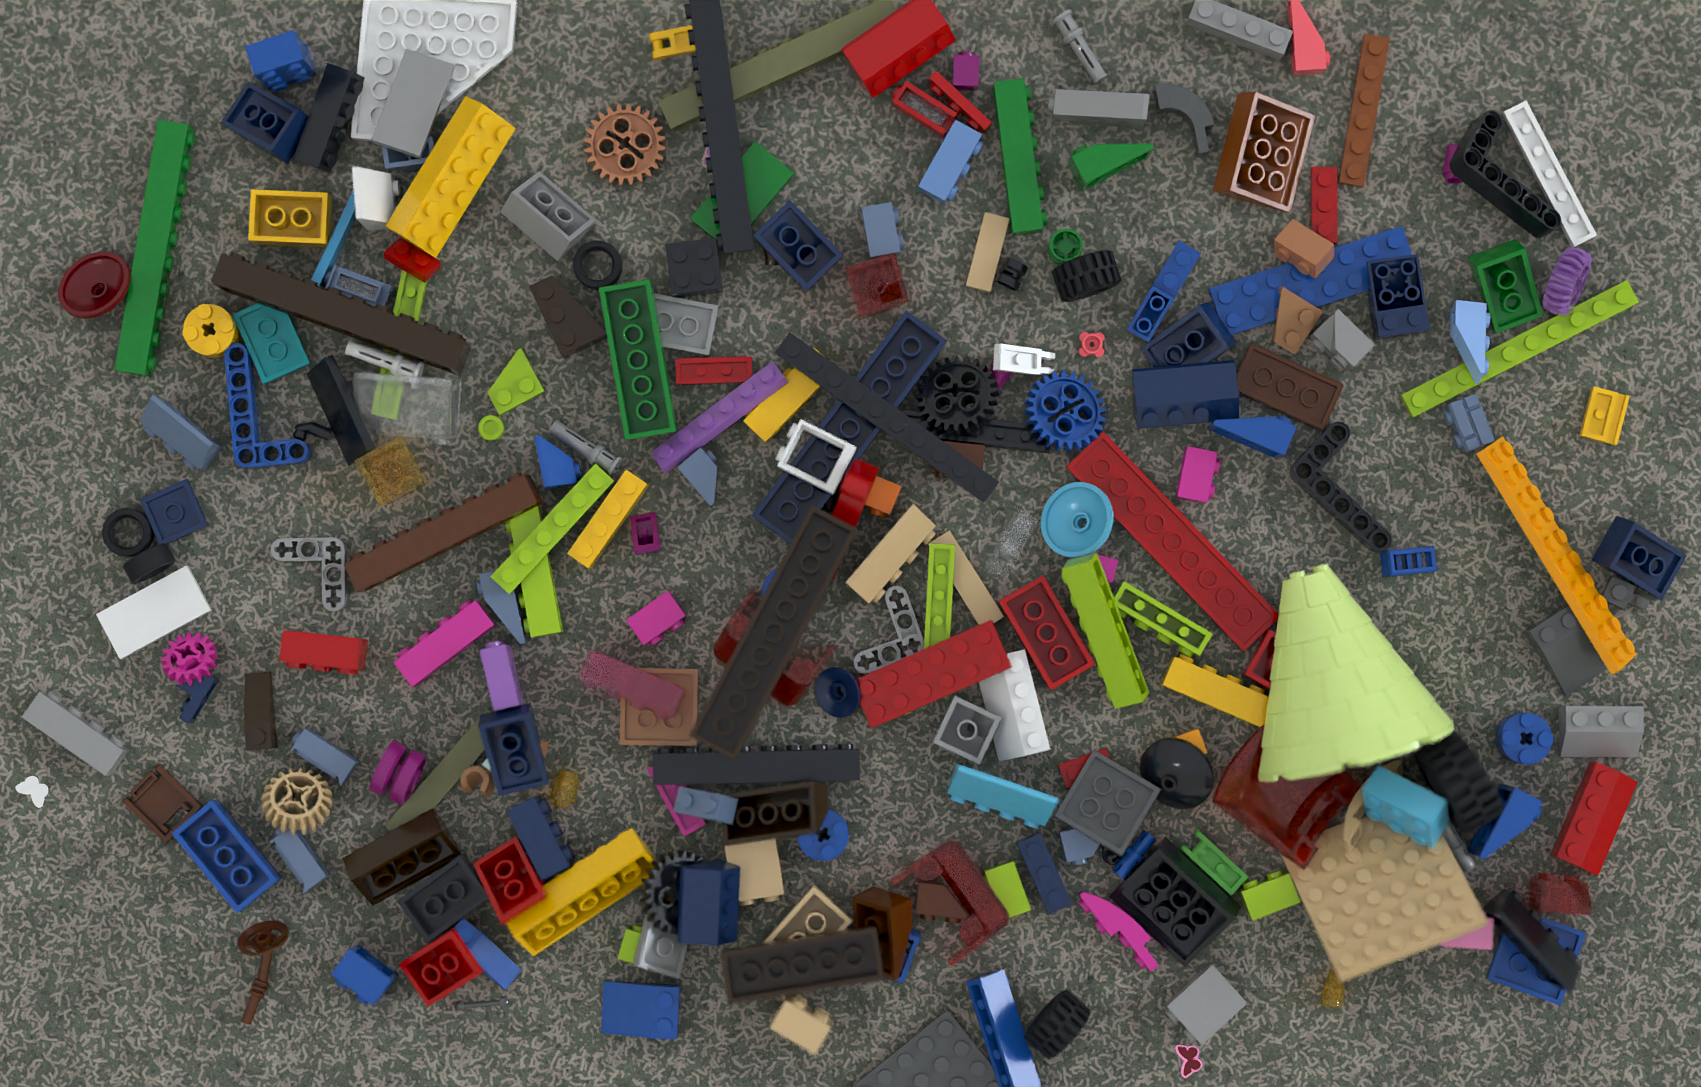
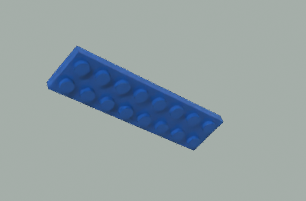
M1403 226L1335 247L1334 258L1316 279L1310 275L1302 274L1291 263H1286L1209 288L1208 290L1217 315L1230 334L1234 335L1276 321L1275 313L1280 296L1278 291L1281 285L1312 305L1320 307L1368 291L1367 261L1412 255Z

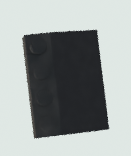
M1167 837L1146 855L1144 860L1134 868L1109 896L1184 967L1236 919L1241 909V906Z
M1502 889L1481 910L1486 912L1488 917L1494 919V924L1552 986L1571 993L1575 988L1580 971V966L1576 962L1578 957L1568 947L1564 949L1558 943L1560 938L1552 929L1548 928L1546 930L1540 924L1542 918L1533 909L1528 911L1523 906L1524 899L1515 890L1510 892L1507 889Z

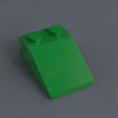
M1152 143L1094 144L1090 147H1087L1085 144L1073 151L1068 167L1081 191H1084L1148 158L1154 147Z
M1516 239L1468 256L1471 272L1482 302L1487 303L1486 312L1490 313V322L1495 334L1544 316L1526 250Z

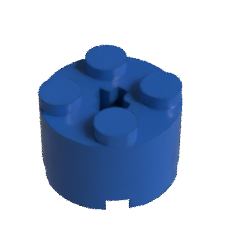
M1533 713L1510 714L1500 721L1495 732V744L1498 752L1506 760L1517 764H1534L1539 762L1549 753L1554 740L1547 722ZM1520 734H1527L1525 738L1527 740L1526 743H1520L1522 739Z
M829 808L820 829L822 830L824 827L828 829L829 839L824 838L820 841L818 840V834L797 836L801 850L808 857L819 861L832 860L839 856L845 849L849 838L846 821L838 812Z

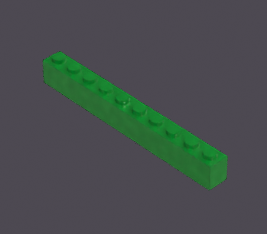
M159 119L157 122L131 271V281L128 288L114 369L120 373L150 377L151 372H155L156 369L155 347H159L161 342V332H158L159 324L164 321L166 313L163 301L170 291V283L167 282L168 272H172L174 267V257H171L172 249L177 246L179 238L176 226L177 222H181L183 216V208L180 207L181 198L185 197L187 192V182H184L185 174L191 169L192 160L189 157L190 147H194L196 141V133L193 132V128L188 124Z

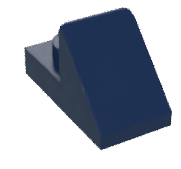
M217 677L202 678V682L194 680L192 685H189L187 682L182 685L177 684V687L192 695L191 699L187 698L180 708L182 714L179 718L186 723H194L220 679Z

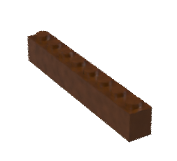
M521 473L514 474L507 478L508 483L500 487L499 484L492 485L484 490L486 494L478 498L476 495L468 497L462 501V506L456 509L453 506L439 512L440 517L434 520L431 518L424 519L417 523L418 528L409 531V529L402 530L394 535L396 539L388 543L386 540L380 541L372 546V551L367 553L361 551L350 557L351 561L345 563L344 566L356 592H366L543 504L530 475H522Z

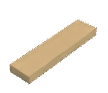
M950 530L930 542L956 544L953 585L978 625L989 620L995 623L1003 618L1002 612Z

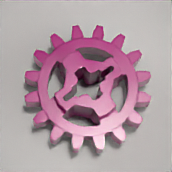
M187 632L185 638L177 635L178 641H169L170 649H163L165 657L160 658L163 664V671L172 682L176 680L179 685H182L185 680L189 685H192L194 679L202 682L201 676H210L209 668H216L214 661L218 659L214 643L210 641L208 636L202 637L200 632H197L194 637H192L190 632Z

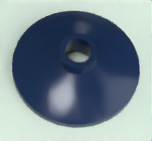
M832 667L824 670L818 676L815 684V694L819 705L826 713L833 717L843 718L856 711L860 703V689L857 681L848 671L839 667Z

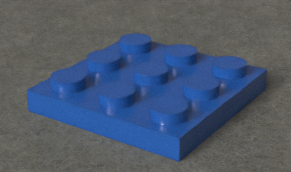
M1541 917L1542 921L1540 924L1546 930L1548 928L1552 929L1560 938L1558 943L1564 949L1568 947L1578 957L1586 933ZM1501 932L1486 979L1561 1006L1566 991L1552 986Z

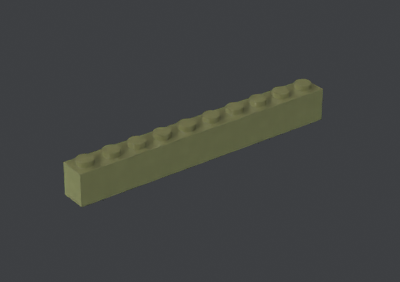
M870 0L869 5L861 9L859 6L853 7L846 11L845 16L839 19L831 17L825 20L823 26L815 30L813 27L800 32V36L793 40L790 38L781 40L776 44L777 47L769 51L767 48L754 53V58L747 61L744 59L735 61L730 65L734 104L740 103L844 55L841 48L896 11L892 0ZM698 80L684 86L685 89L680 92L670 91L662 95V100L658 101L672 133L700 121L698 107L703 106L702 96L697 97L695 81Z

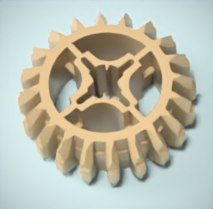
M300 767L298 772H293L289 768L288 774L285 775L280 771L278 774L279 779L271 778V785L265 786V793L262 795V810L266 813L267 821H272L274 829L280 826L283 833L291 829V834L294 836L296 830H301L305 834L308 827L315 831V823L323 825L324 817H329V809L332 807V792L327 781H322L320 774L314 776L311 769L304 773ZM286 791L287 795L281 799L280 803L276 804L280 795ZM318 798L316 805L308 811V806L313 803V800Z

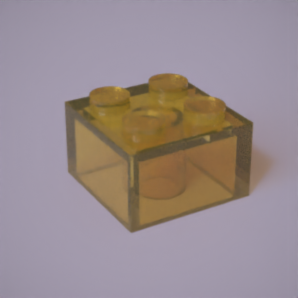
M402 436L355 460L377 502L383 507L429 483L409 444Z

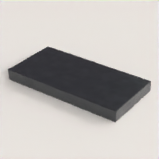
M333 355L324 357L307 373V376L348 466L361 460L375 446Z

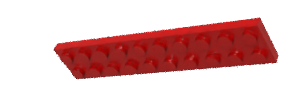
M1104 432L1066 466L1079 482L1092 484L1107 495L1113 508V517L1242 652L1279 618V614Z

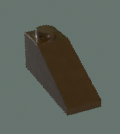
M271 672L245 674L244 730L246 751L278 748Z

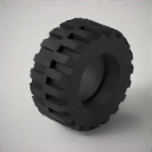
M1452 731L1447 736L1435 742L1426 743L1417 749L1415 758L1432 793L1447 800L1448 816L1461 832L1472 833L1502 814L1503 804L1491 778L1486 773L1473 750L1470 749L1466 741L1459 734Z

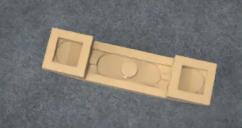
M1398 759L1383 766V768L1399 776L1403 775L1402 761ZM1366 782L1354 796L1344 821L1345 851L1349 853L1363 834L1362 821L1360 819L1365 813L1362 788Z

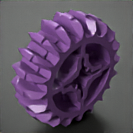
M1568 247L1565 249L1561 257H1559L1557 264H1555L1543 296L1544 309L1562 316H1566L1572 311L1587 282L1592 262L1591 254L1580 248Z

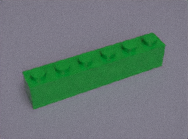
M1024 78L997 81L993 83V94L1012 236L1042 233L1043 226L1047 225L1046 210L1041 211L1040 201L1044 200L1043 186L1038 185L1037 176L1041 175L1039 160L1034 159V151L1038 150L1036 135H1031L1030 128L1031 125H1034L1033 110H1028L1027 101L1031 100L1030 86L1025 85Z

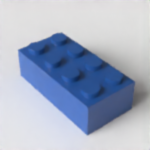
M218 799L211 800L171 833L236 913L244 911L283 878Z

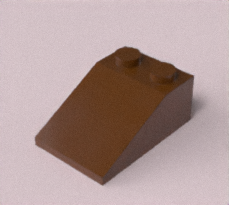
M872 886L852 897L854 928L876 925L883 975L886 978L897 980L899 979L913 923L912 900L909 897Z

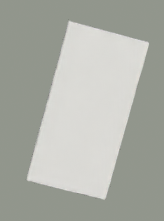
M186 565L97 613L96 616L119 659H124L211 612L212 609L189 566Z

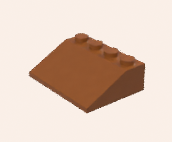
M1258 92L1238 93L1213 191L1233 199L1290 213L1315 115Z

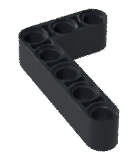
M1493 110L1486 111L1470 123L1450 160V170L1457 178L1532 236L1543 238L1561 226V216L1553 207L1487 157L1502 128L1503 122L1497 112Z
M1339 421L1334 422L1326 427L1292 464L1289 472L1290 477L1368 550L1376 553L1385 551L1392 543L1390 533L1321 470L1350 437L1351 432L1347 424ZM1334 427L1341 429L1343 433L1340 441L1333 439L1331 436V430ZM1316 446L1324 448L1326 452L1324 459L1315 457L1314 449ZM1298 465H1304L1308 468L1309 473L1306 478L1298 476L1296 471ZM1318 482L1326 484V495H1319L1316 492L1315 487ZM1337 499H1341L1346 503L1345 512L1339 513L1336 511L1334 505ZM1359 516L1364 519L1365 527L1363 530H1358L1354 527L1355 517ZM1375 534H1380L1384 539V544L1380 548L1373 544L1372 539Z

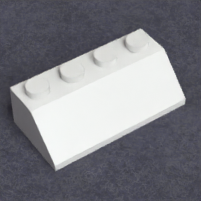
M1025 649L1007 654L1012 668L979 682L986 711L1001 717L993 735L999 761L1050 750Z

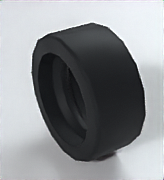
M593 240L584 243L577 250L573 258V269L576 277L585 287L599 290L600 287L614 285L619 280L622 273V260L618 251L611 244L605 241ZM603 251L611 257L613 269L606 278L593 280L585 274L583 261L590 252Z
M122 508L115 510L106 518L102 528V537L104 544L111 552L119 556L134 557L149 549L154 539V532L146 514L136 509ZM127 517L137 520L143 529L141 541L136 546L130 548L120 546L115 541L113 535L117 522Z
M162 543L134 556L123 565V569L131 583L137 584L163 572L172 566L176 560L168 545Z

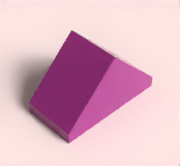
M656 513L630 516L634 553L636 555H643L662 551Z

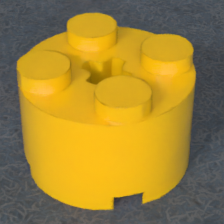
M201 304L193 309L186 317L183 325L182 335L189 347L208 358L224 356L225 350L231 344L238 343L240 339V331L233 315L214 304ZM210 327L216 331L214 335L208 332Z

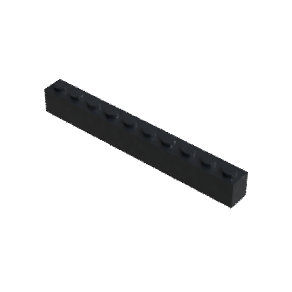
M689 0V4H684L686 20L691 19L692 29L688 30L689 44L695 45L696 55H692L691 58L693 71L699 72L700 81H695L697 97L702 96L703 106L698 107L700 122H706L707 132H702L704 148L709 147L710 157L706 158L707 173H713L714 183H709L711 199L716 198L717 208L713 209L714 223H720L721 234H716L718 250L723 249L724 254L753 251V234L720 0Z

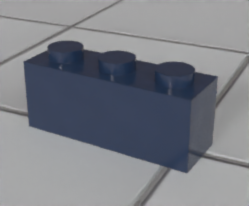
M1034 833L1015 842L1046 912L1052 914L1072 905L1041 833Z

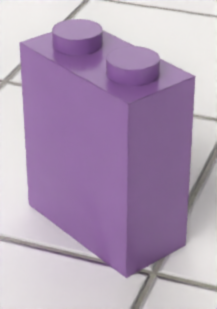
M503 641L485 644L486 649L480 650L493 711L523 705L524 701L511 645L504 644Z

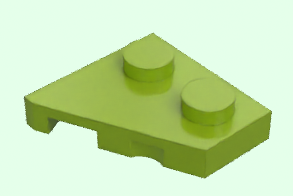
M520 348L487 393L498 414L501 416L545 391L525 353Z

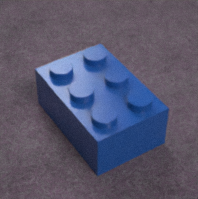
M294 30L245 46L254 76L269 91L279 92L288 88V84L297 82V84L307 83L312 80V76L317 75L308 46Z

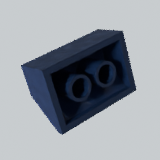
M718 859L681 867L678 943L719 946L737 941L740 866Z

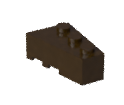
M549 276L529 286L563 358H567L607 339L606 331L553 276Z

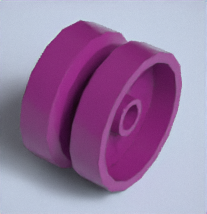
M393 740L384 752L374 772L369 791L383 796L391 788L389 794L390 801L403 806L421 777L427 755L413 750L406 757L407 746Z

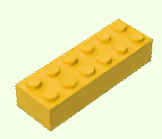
M465 96L385 227L436 258L516 128L483 103Z
M631 828L620 833L617 838L608 844L597 848L593 854L585 859L577 861L573 867L564 873L553 877L550 882L544 885L547 898L506 924L513 937L532 956H535L643 885L644 883L641 881V878L648 879L649 877L645 871L646 868L653 870L652 861L657 860L646 843Z

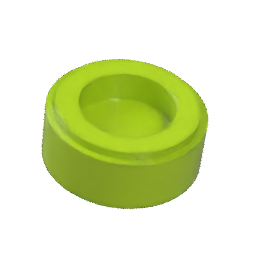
M488 415L480 420L478 431L485 440L496 441L504 433V424L497 416Z

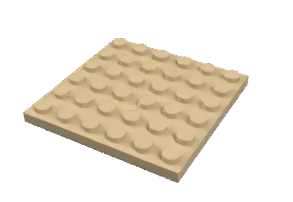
M1365 814L1360 819L1362 821L1363 834L1350 853L1345 851L1344 823L1278 848L1283 863L1291 876L1293 884L1340 983L1487 925V919L1443 834L1432 849L1427 845L1421 846L1415 843L1406 834H1398L1391 830L1388 825L1381 821L1375 822Z

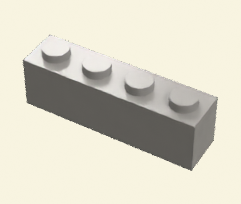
M1195 0L1185 24L1279 61L1283 57L1293 33L1292 30L1214 0Z
M51 690L48 693L39 692L22 718L103 775H112L129 751V749L124 747L125 741L114 734L110 737L104 733V727L94 720L89 722L82 717L84 713L75 706L70 705V707H67L61 703L63 698Z

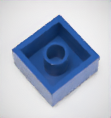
M360 945L350 948L331 973L336 977L334 981L344 989L349 987L356 993L355 997L365 1005H368V1003L374 1005L380 1001L399 976Z

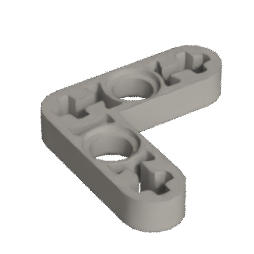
M333 537L280 538L273 542L270 549L271 555L278 561H322L323 606L333 612L341 611L345 607L347 602V571L344 564L347 563V549L342 540ZM294 542H298L296 547L297 558H294L295 552H286L284 557H282L281 553L276 551L277 548L281 547L282 543H284L285 547L295 548ZM308 542L313 543L316 549L311 557H306L302 553L303 545ZM332 542H336V546L341 548L340 551L336 552V560H341V565L336 563L327 564V559L333 560V554L327 550L328 547L332 546ZM334 567L341 571V578L337 582H331L327 576L328 571ZM327 585H341V590L336 589V597L341 598V602L337 603L335 608H333L332 603H328V598L333 596V589L327 590Z
M892 586L885 594V602L898 639L858 653L854 658V667L859 673L868 674L903 659L901 658L900 649L896 645L898 642H902L903 647L909 644L910 638H913L915 642L919 641L921 646L917 647L918 652L924 649V640L908 594L904 588ZM893 590H896L897 593H903L904 597L900 599L901 605L903 607L907 604L909 610H901L894 615L892 609L898 608L895 601L890 602L889 600ZM902 614H907L912 618V625L908 629L900 628L897 623L898 617ZM889 646L893 647L897 653L896 658L890 662L885 661L881 654L882 650ZM878 650V658L882 663L881 666L877 667L876 661L869 664L870 669L868 670L858 666L857 662L861 661L860 656L865 655L866 658L874 657L872 651ZM912 650L904 651L906 657L914 654Z

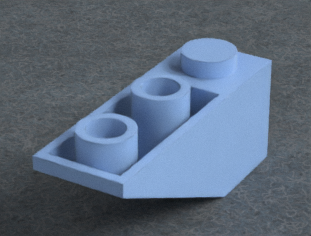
M1456 300L1450 313V335L1474 382L1479 383L1483 375H1487L1489 369V360L1485 359V351H1488L1490 343L1489 336H1486V328L1490 324V313H1486L1487 303Z

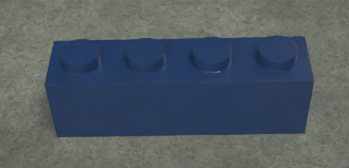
M1234 360L1132 369L1133 415L1137 429L1239 419V392Z

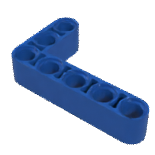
M240 343L231 344L225 350L224 359L235 462L246 469L306 463L312 456V450L307 443L301 440L293 439L260 443L253 361L247 347ZM242 349L244 353L243 359L239 362H234V352ZM239 375H245L246 383L242 387H237L235 384V380ZM247 400L249 404L248 409L240 413L237 408L239 402ZM245 425H249L251 429L250 435L247 438H242L240 436V429ZM302 445L304 454L297 459L293 456V450L296 446ZM271 448H277L279 452L277 459L274 461H270L267 456ZM251 450L253 459L250 463L245 464L242 460V455L244 452Z

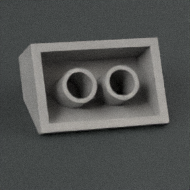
M540 171L512 191L500 211L557 261L568 254L597 221Z
M1559 706V757L1638 756L1644 733L1643 706Z

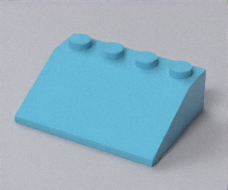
M959 764L955 765L946 792L951 795L950 800L965 804L966 800L976 803L974 808L988 813L990 808L1000 811V817L1012 821L1015 816L1025 819L1024 825L1038 829L1039 825L1046 826L1058 802V798Z

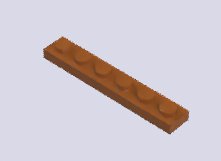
M1371 34L1363 35L1338 184L1364 187L1390 39L1388 37Z

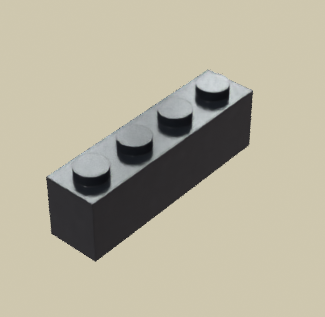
M327 63L295 151L294 160L331 173L332 167L337 162L340 145L346 137L349 120L354 115V107L358 95L363 90L365 77Z

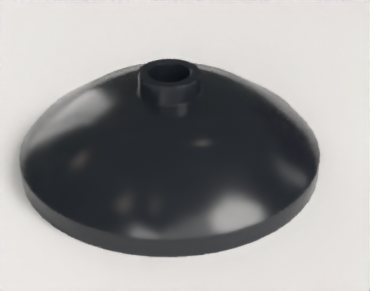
M1172 737L1159 739L1153 742L1141 757V778L1161 789L1156 799L1164 805L1176 809L1194 808L1202 804L1213 789L1214 772L1210 761L1197 746L1186 740Z

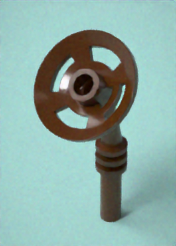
M280 921L257 923L246 929L238 939V948L243 954L249 956L262 955L258 977L254 978L255 984H252L253 989H250L251 996L241 1022L248 1025L252 1023L261 997L265 996L263 992L267 991L265 986L269 985L267 980L273 951L281 947L289 936L287 926ZM277 930L280 931L282 934L277 937L275 934H272L271 931ZM246 948H253L256 952L249 951Z

